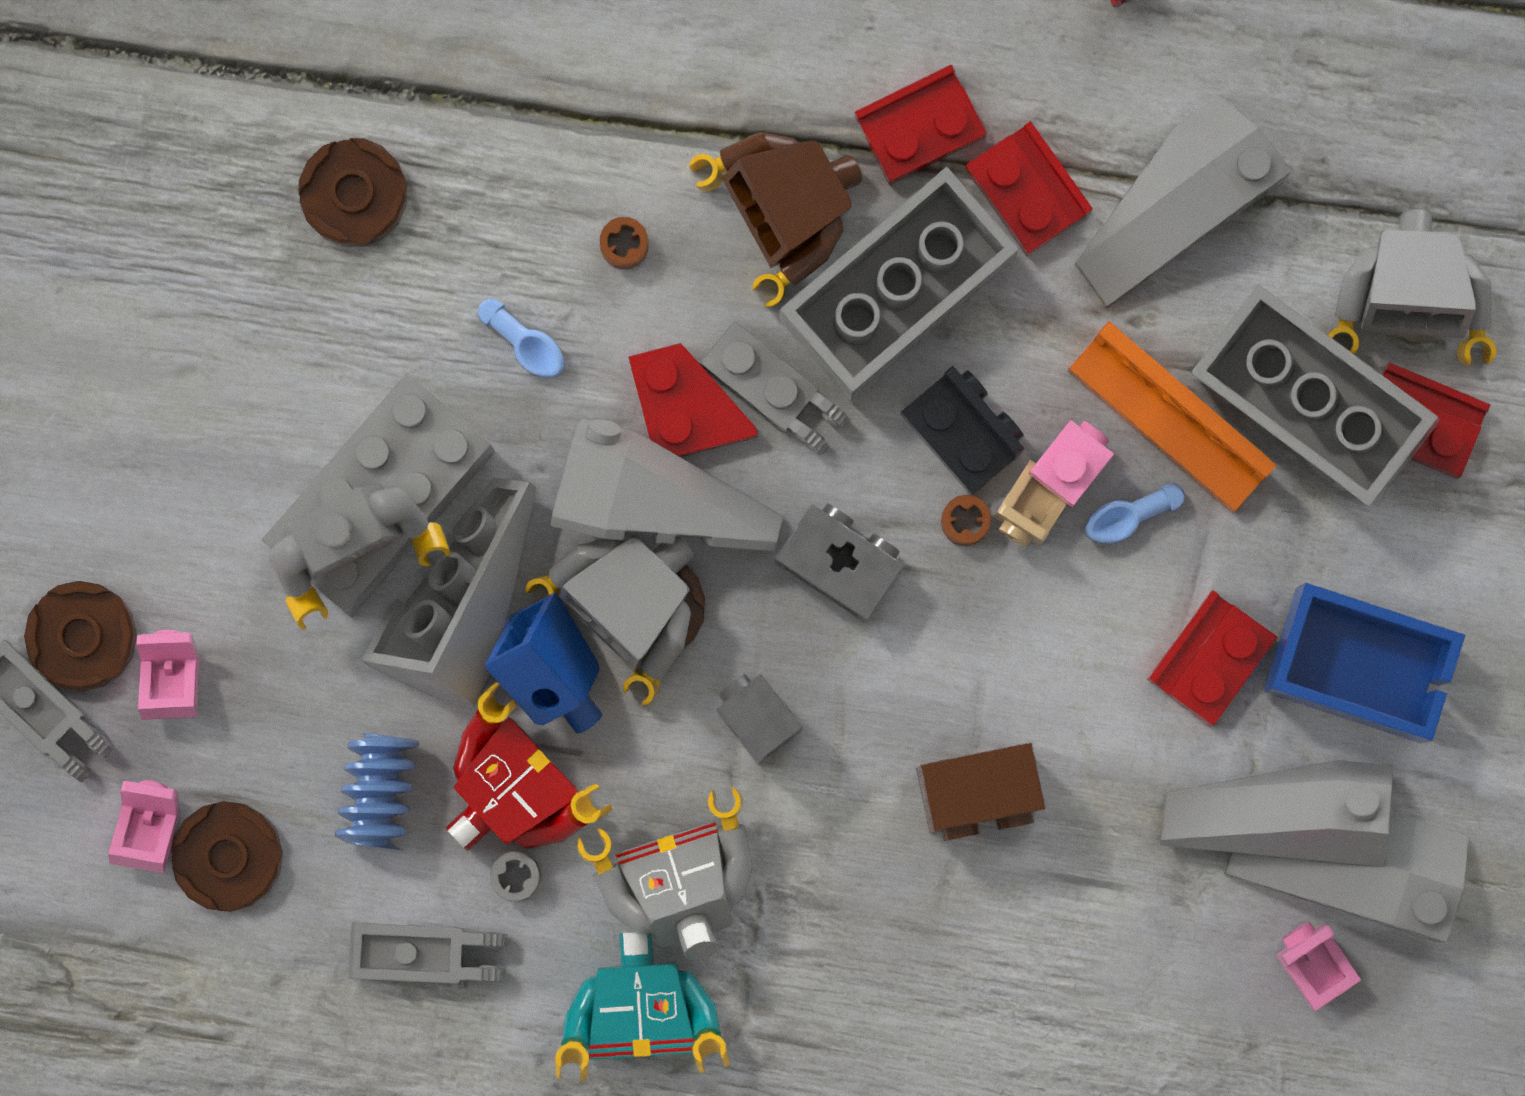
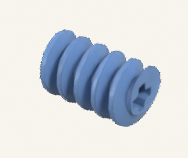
M363 733L365 738L350 741L347 746L349 750L362 756V760L347 763L344 767L346 772L359 778V781L344 785L341 788V792L344 795L356 800L354 805L338 809L339 816L353 823L351 827L335 830V837L350 844L402 850L389 843V839L406 835L407 828L392 821L393 816L409 813L410 806L395 799L396 794L412 791L413 784L398 776L399 772L416 768V762L403 756L402 750L418 747L419 741Z

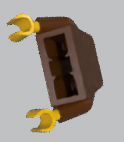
M758 132L722 149L720 156L715 159L706 154L696 155L691 159L689 169L696 171L707 165L713 167L710 178L698 182L695 186L701 191L709 192L717 189L723 181L770 268L780 264L781 270L775 275L763 274L757 277L752 287L754 291L766 280L775 281L779 289L778 295L764 306H776L785 298L786 286L790 283L798 285L828 261L844 231L841 218L852 208L851 199L846 190L859 185L862 181V174L858 163L852 156L846 155L830 162L820 143L814 140L799 143L792 137Z

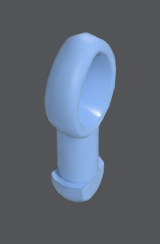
M490 298L480 304L477 314L481 322L486 327H493L514 346V353L518 362L528 372L544 378L557 377L563 373L565 367L564 357L559 346L551 337L544 332L525 328L504 309L505 305L496 299Z
M1170 483L1160 486L1161 490L1133 502L1114 500L1103 504L1088 518L1084 527L1085 535L1090 540L1098 543L1112 544L1121 542L1137 530L1140 522L1167 510L1173 512L1179 509L1185 502V492L1178 484Z

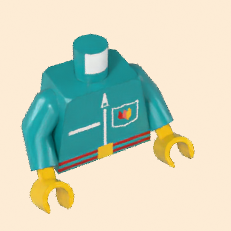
M636 932L619 933L621 966L598 968L597 976L590 977L582 982L565 1014L561 1047L555 1055V1076L561 1079L562 1067L567 1063L573 1062L581 1066L580 1081H584L588 1077L589 1060L693 1053L699 1072L705 1073L703 1059L710 1053H718L722 1057L724 1068L730 1064L726 1044L721 1038L719 1021L713 1000L694 974L679 970L677 962L654 964L652 933L638 934Z

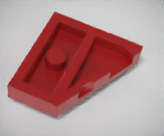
M682 343L628 357L649 438L654 443L682 458L758 438L754 424Z

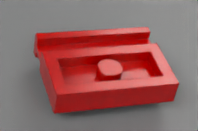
M952 64L854 112V117L857 123H859L865 139L889 185L986 138L987 135L964 87L961 86Z
M1031 121L966 164L965 170L1026 256L1044 246L1070 228L1074 223L1089 215L1093 210Z
M1389 362L1385 366L1382 376L1438 416L1440 420L1411 460L1455 479L1461 478L1482 428L1481 425L1491 404Z
M1212 590L1146 680L1162 689L1168 696L1209 726H1214L1277 639V636Z

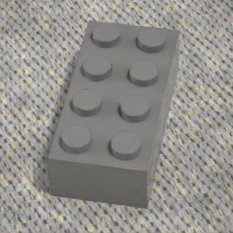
M946 166L780 308L779 320L851 401L1015 260L1019 248Z
M1259 284L1191 372L1196 378L1371 509L1374 508L1440 422L1438 416Z
M406 373L261 541L273 550L277 543L287 537L285 531L288 522L352 489L379 483L383 489L395 486L404 490L427 517L428 523H434L491 458L495 450L488 441ZM404 534L312 581L311 584L345 613L353 617L412 549L411 539Z

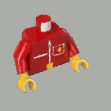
M494 683L480 696L478 710L461 736L453 766V771L458 781L453 788L469 806L446 826L448 832L466 851H469L491 830L505 845L515 842L517 845L529 849L564 842L588 823L595 822L612 811L611 804L598 810L590 801L591 793L600 788L598 784H593L579 792L512 718L508 717L502 723L518 704L512 699L506 706L500 705L494 697V692L500 684Z

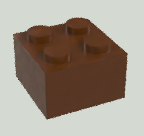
M1032 742L922 764L916 768L929 833L942 830L944 841L980 834L977 823L995 819L998 830L1035 823L1033 812L1045 809Z

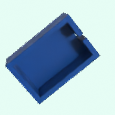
M1304 583L1295 589L1263 692L1417 743L1433 741L1447 693L1439 690L1427 692L1429 683L1437 686L1451 683L1466 635L1331 590Z

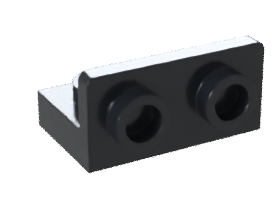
M951 366L944 372L942 378L901 411L900 415L968 494L973 496L1022 454L1024 447L1019 440L1024 434L1004 411L996 416L983 401L988 395L986 389L969 370L960 374L954 366Z

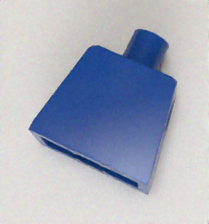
M556 592L511 614L484 665L486 669L535 724L545 725L563 716L577 734L590 729L602 717V712L589 696L592 685L600 671L599 663Z

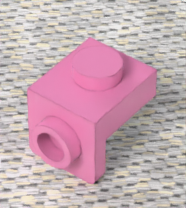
M1070 420L1028 474L1072 508L1114 453L1105 447L1109 443V439L1096 427L1085 421L1078 426Z
M160 630L154 634L138 635L136 648L141 660L138 710L141 719L197 717L200 659L192 634L187 632L180 633L175 630Z
M143 780L139 783L124 781L120 791L122 808L108 853L109 862L113 865L164 874L180 819L178 792L153 780Z
M1310 921L1281 939L1286 947L1276 953L1275 956L1311 1010L1316 1011L1360 982L1361 979L1333 939L1334 932L1330 926L1320 924L1314 928Z

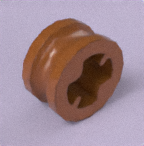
M618 217L610 220L603 227L600 234L601 253L604 259L615 268L631 269L638 266L645 259L648 252V235L645 228L637 220L630 217ZM622 230L632 231L633 241L640 240L638 249L630 248L626 257L615 255L617 253L615 245L609 247L610 238H619Z
M972 495L957 496L949 501L941 518L942 531L946 537L953 543L962 546L974 545L982 540L990 529L991 524L989 508L984 501ZM958 507L964 512L969 511L972 507L976 509L981 516L975 521V523L981 524L979 531L974 534L968 529L963 530L960 534L956 532L951 525L957 520L956 517H951L953 510Z

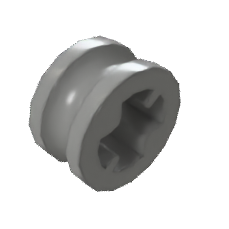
M508 852L500 856L493 863L490 872V882L494 891L501 898L509 901H521L531 897L538 889L541 881V870L537 862L530 855L522 852ZM512 860L521 861L519 867L524 868L527 865L531 871V878L523 881L524 890L519 893L511 892L512 885H508L505 888L500 879V875L508 872V862Z

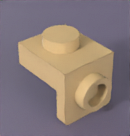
M1031 460L994 515V518L1003 523L999 531L1010 540L1023 547H1027L1030 541L1040 547L1067 504L1028 474L1036 464Z

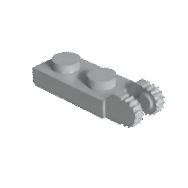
M733 321L700 362V365L781 431L786 433L788 430L819 455H823L829 444L826 443L825 438L812 428L810 429L797 419L808 404L820 412L823 418L830 424L844 429L851 420L839 407L818 393L819 388L736 321Z
M3 640L0 643V714L44 756L50 755L71 776L82 783L90 775V772L77 756L72 755L60 743L74 730L86 741L87 746L91 750L105 758L114 750V747L92 725L84 720L86 715L54 684L47 680L10 642Z
M354 922L352 923L349 979L461 984L462 980L506 981V969L500 968L498 965L462 967L463 945H478L487 949H499L502 946H507L508 934L464 932V928Z

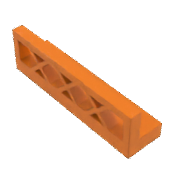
M1110 321L1105 324L1095 339L1068 369V372L1231 513H1234L1258 484L1277 466Z

